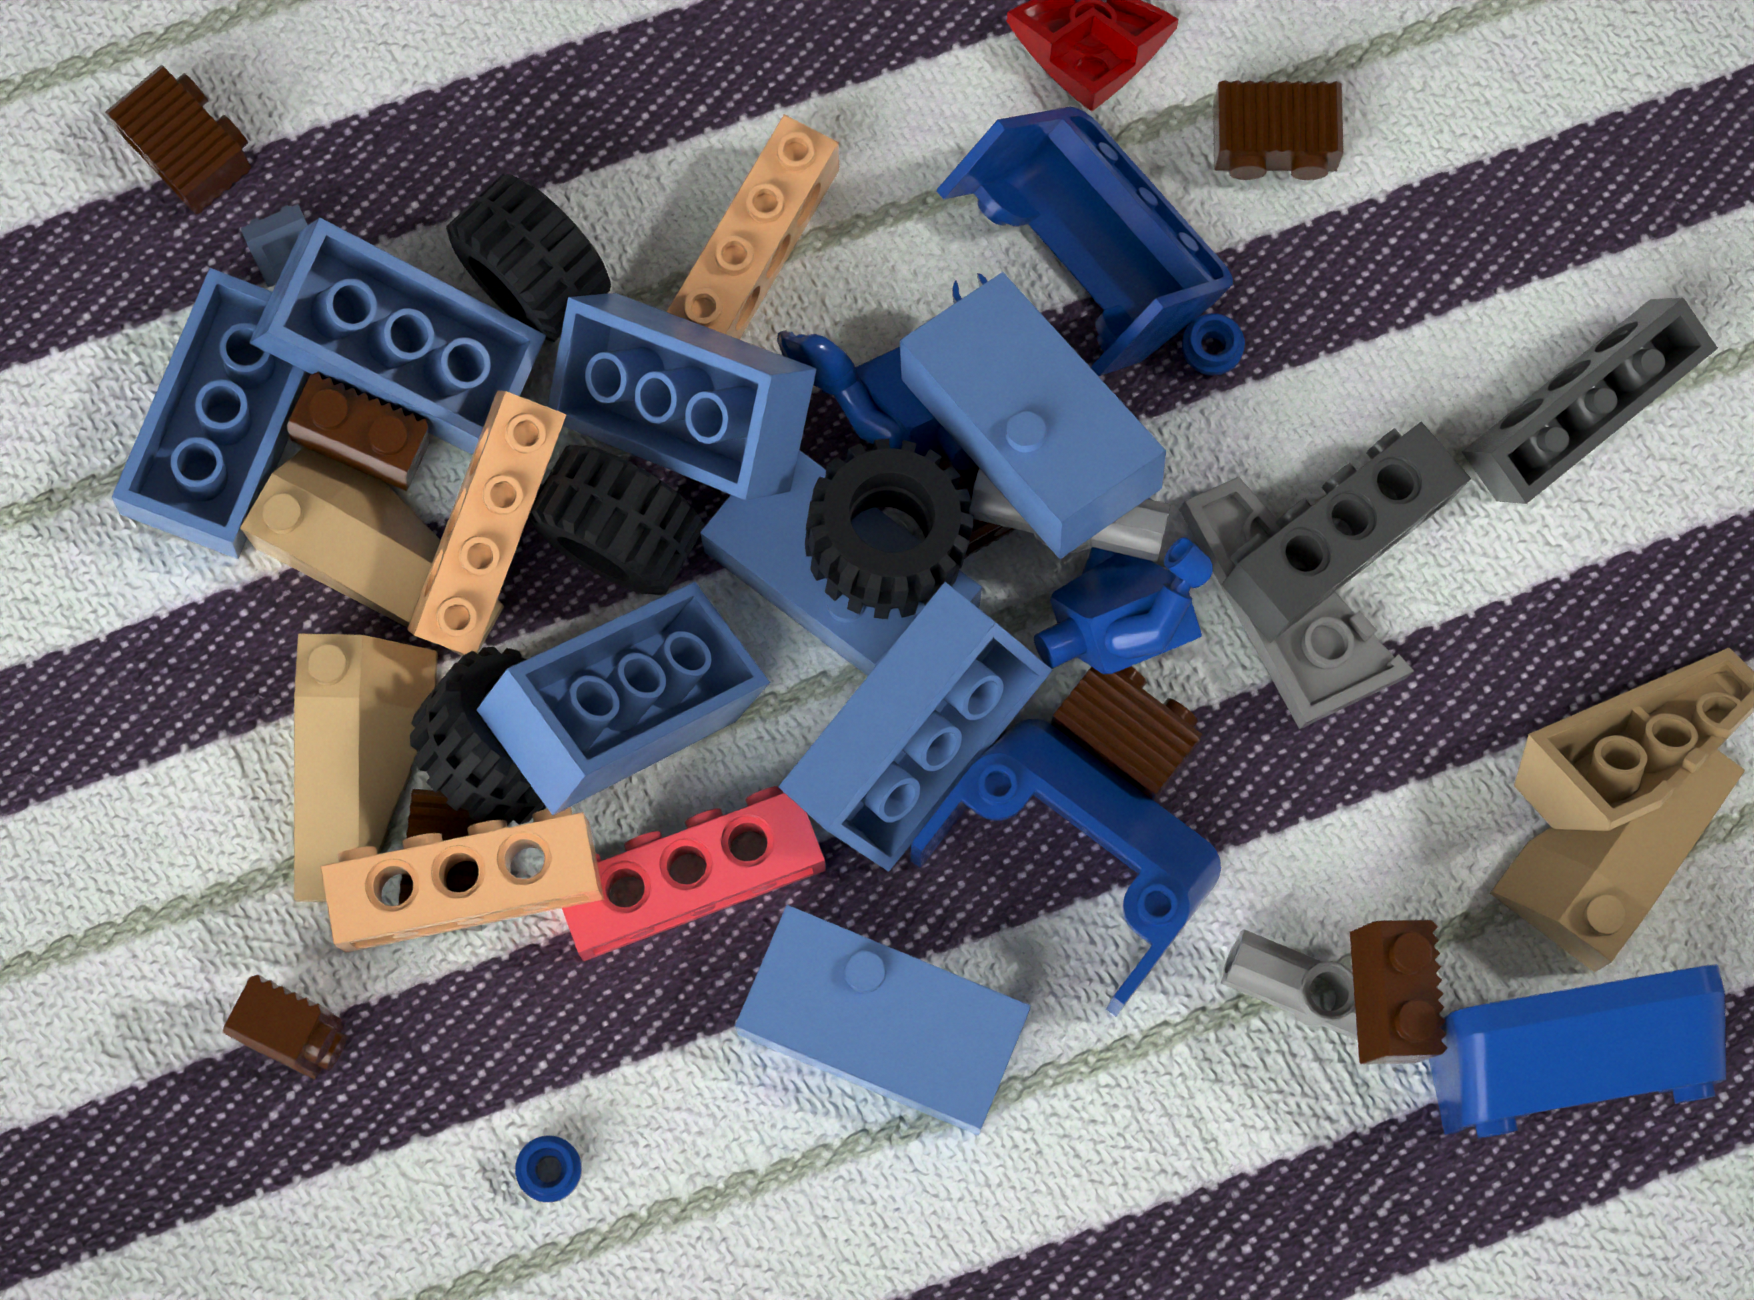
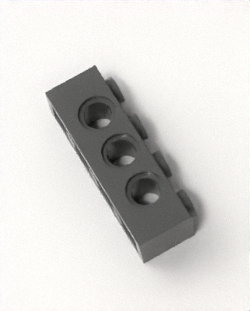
M1684 298L1650 299L1464 449L1462 453L1497 502L1527 504L1716 351L1718 347Z
M1422 421L1403 436L1395 428L1388 432L1366 452L1372 459L1358 471L1351 463L1347 464L1321 487L1327 495L1314 505H1311L1306 498H1303L1276 521L1281 530L1265 541L1260 534H1257L1232 554L1230 560L1236 566L1221 585L1270 643L1448 504L1471 480V477ZM1377 483L1389 486L1395 492L1397 500H1392L1383 495ZM1332 518H1338L1346 522L1351 528L1353 536L1345 535L1337 530L1332 522ZM1285 553L1299 556L1305 562L1308 572L1299 571L1292 567Z

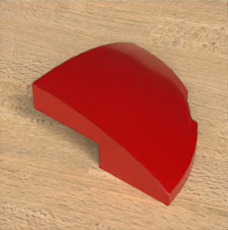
M1030 0L1007 12L1006 22L1037 63L1065 91L1092 112L1119 91L1153 58L1177 29L1179 19L1141 0H1106V3L1101 0H1081L1077 3L1076 0Z

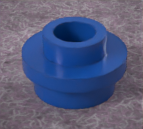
M1216 313L1205 314L1194 319L1187 326L1182 339V352L1186 361L1193 369L1206 375H1221L1231 371L1240 362L1245 348L1244 335L1238 324L1231 318ZM1215 338L1222 343L1224 350L1217 355L1208 354L1202 348L1201 343L1205 339Z
M551 1135L537 1137L527 1143L520 1151L515 1165L516 1179L523 1192L534 1200L545 1203L557 1202L568 1197L578 1186L582 1175L581 1159L577 1150L563 1138ZM548 1157L557 1158L561 1164V1173L552 1182L542 1181L537 1172L539 1163Z

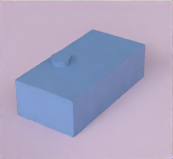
M318 218L300 231L249 343L310 374L319 372L322 380L331 377L333 385L343 382L345 390L355 388L357 396L366 393L369 401L378 398L381 406L390 403L393 411L402 408L404 416L414 414L416 421L426 419L430 434L473 455L497 390L507 391L518 396L521 395L546 335L334 224Z
M209 268L113 492L112 499L120 515L239 559L247 540L240 527L271 474L277 468L290 437L289 431H287L289 419L309 376L312 375L249 343L272 291Z
M1004 272L900 339L901 380L1059 559L1162 489L1166 450Z
M618 293L568 297L548 407L567 414L563 426L740 499L750 500L791 491L817 369Z
M799 450L791 491L750 500H743L730 495L700 532L703 549L712 559L869 676L880 656L895 644L925 605L921 601L918 602L915 615L902 618L899 608L890 609L888 619L874 618L875 608L863 605L861 613L857 614L847 609L849 598L842 594L834 601L825 593L827 579L824 578L816 581L810 570L812 557L806 556L805 538L813 489L819 477L825 478L826 470ZM876 507L861 512L851 521L856 534L866 544L880 551L903 552L916 547L922 542ZM959 570L956 582L952 588L976 607H979L982 586Z
M693 582L507 668L477 708V712L550 813L555 815L735 723L769 685L770 681L697 583Z
M944 582L895 644L880 656L873 671L778 787L826 831L889 872L973 763L992 746L1053 670L998 623Z
M786 905L735 1024L737 1034L741 1037L979 1136L1031 1005Z

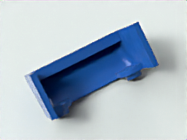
M1065 107L997 119L936 190L943 200L974 194L979 199L977 203L981 212L997 225L1022 226L1028 224L1104 311L1096 319L1095 326L1099 334L1097 341L1104 353L1091 366L1098 376L1142 362L1215 304L1233 284V278L1229 269L1106 130L1090 115L1075 107Z
M1026 719L1013 725L973 763L911 843L910 861L921 868L968 807L983 818L995 821L1006 820L1018 814L1034 795L1138 873L1125 893L1122 906L1123 915L1130 929L1152 946L1115 993L1106 1008L1107 1011L1117 1017L1216 885L1221 872L1220 858L1210 842L1052 724L1040 719Z
M1719 965L1699 966L1460 1009L1445 1016L1444 1019L1446 1021L1440 1027L1447 1034L1442 1042L1448 1049L1442 1055L1429 1059L1445 1135L1458 1133L1474 1126L1476 1127L1478 1138L1508 1134L1518 1131L1516 1118L1532 1113L1657 1091L1659 1093L1673 1092L1675 1104L1714 1097L1716 1094L1713 1085L1726 1080L1725 990Z

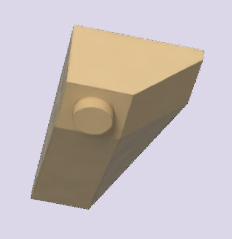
M303 447L271 474L240 527L254 548L407 628L441 541L384 481L306 447ZM498 599L478 652L504 608ZM452 650L453 652H455V653H457V654H459V655H461V656L465 655V654L460 653V652H458V651Z
M298 634L294 692V900L296 902H327L321 866L338 863V853L359 847H376L377 853H381L388 835L387 828L402 790L405 791L412 774L411 767L418 750L410 746V733L415 729L411 722L414 714L421 707L420 705L436 687L437 651L366 635Z
M1727 648L1528 734L1514 787L1553 829L1609 831L1656 810L1754 712V671L1732 649Z
M1716 750L1656 810L1609 831L1563 830L1550 827L1524 846L1490 894L1593 972H1596L1615 959L1646 917L1745 769L1719 750Z

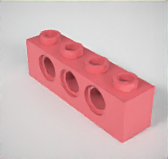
M773 786L747 797L745 801L748 807L723 815L720 808L704 811L685 821L686 830L662 838L660 831L637 836L624 844L626 852L603 861L600 855L596 854L604 900L562 908L578 954L583 961H587L826 871L825 859L807 813L778 786ZM744 832H756L762 835L767 841V847L763 855L753 861L737 859L731 853V845L738 835ZM686 854L697 855L706 862L703 876L692 884L678 883L670 876V870L674 861ZM624 877H635L641 880L645 887L640 901L630 907H619L610 901L612 886L616 881Z

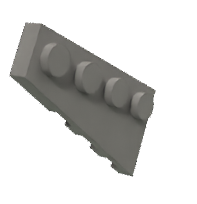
M1240 477L1185 500L1179 508L1200 549L1211 559L1213 573L1220 585L1236 566L1230 560L1235 551L1257 534H1260L1267 541L1281 530L1276 524L1278 519ZM1285 553L1292 567L1299 571L1308 572L1305 562L1299 556ZM1221 585L1299 729L1406 679L1414 672L1399 654L1394 657L1374 635L1377 629L1360 610L1355 614L1336 592L1270 643Z

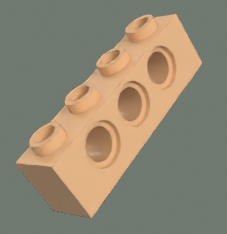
M784 114L667 312L740 340L838 174L839 142Z
M497 390L407 630L414 636L463 654H467L472 650L476 653L478 652L567 414L510 392Z
M571 807L555 815H552L548 809H544L532 815L533 823L507 827L506 820H491L469 826L467 828L468 836L443 841L442 834L429 833L403 840V849L378 854L376 847H359L337 854L338 863L321 866L334 945L347 953L604 900L590 823L584 812L572 814ZM526 848H537L543 851L544 865L538 874L527 879L517 878L512 875L511 863L519 851ZM462 861L476 863L479 868V876L473 887L464 892L448 890L446 883L447 875L455 864ZM399 874L411 876L413 890L410 897L400 905H385L382 900V889L387 880Z

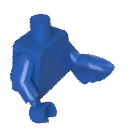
M977 273L979 286L988 282L986 277ZM956 280L952 288L954 304L962 299ZM787 330L778 333L777 342L782 355L817 369L813 386L822 389L823 393L834 395L861 439L872 444L878 439H889L890 448L901 449L903 440L917 443L915 453L925 457L929 449L942 457L947 455L955 469L968 470L976 466L974 461L901 380L900 347L855 367L848 355L824 336L817 334H799L795 336L793 332H788Z
M1185 537L1179 538L1167 551L1164 558V565L1167 569L1150 560L1092 547L1081 576L1057 589L1051 595L1050 603L1057 624L1034 635V644L1041 660L1049 668L1054 669L1077 657L1102 674H1113L1202 637L1189 591L1191 588L1202 586L1210 579L1213 573L1211 559L1198 546Z

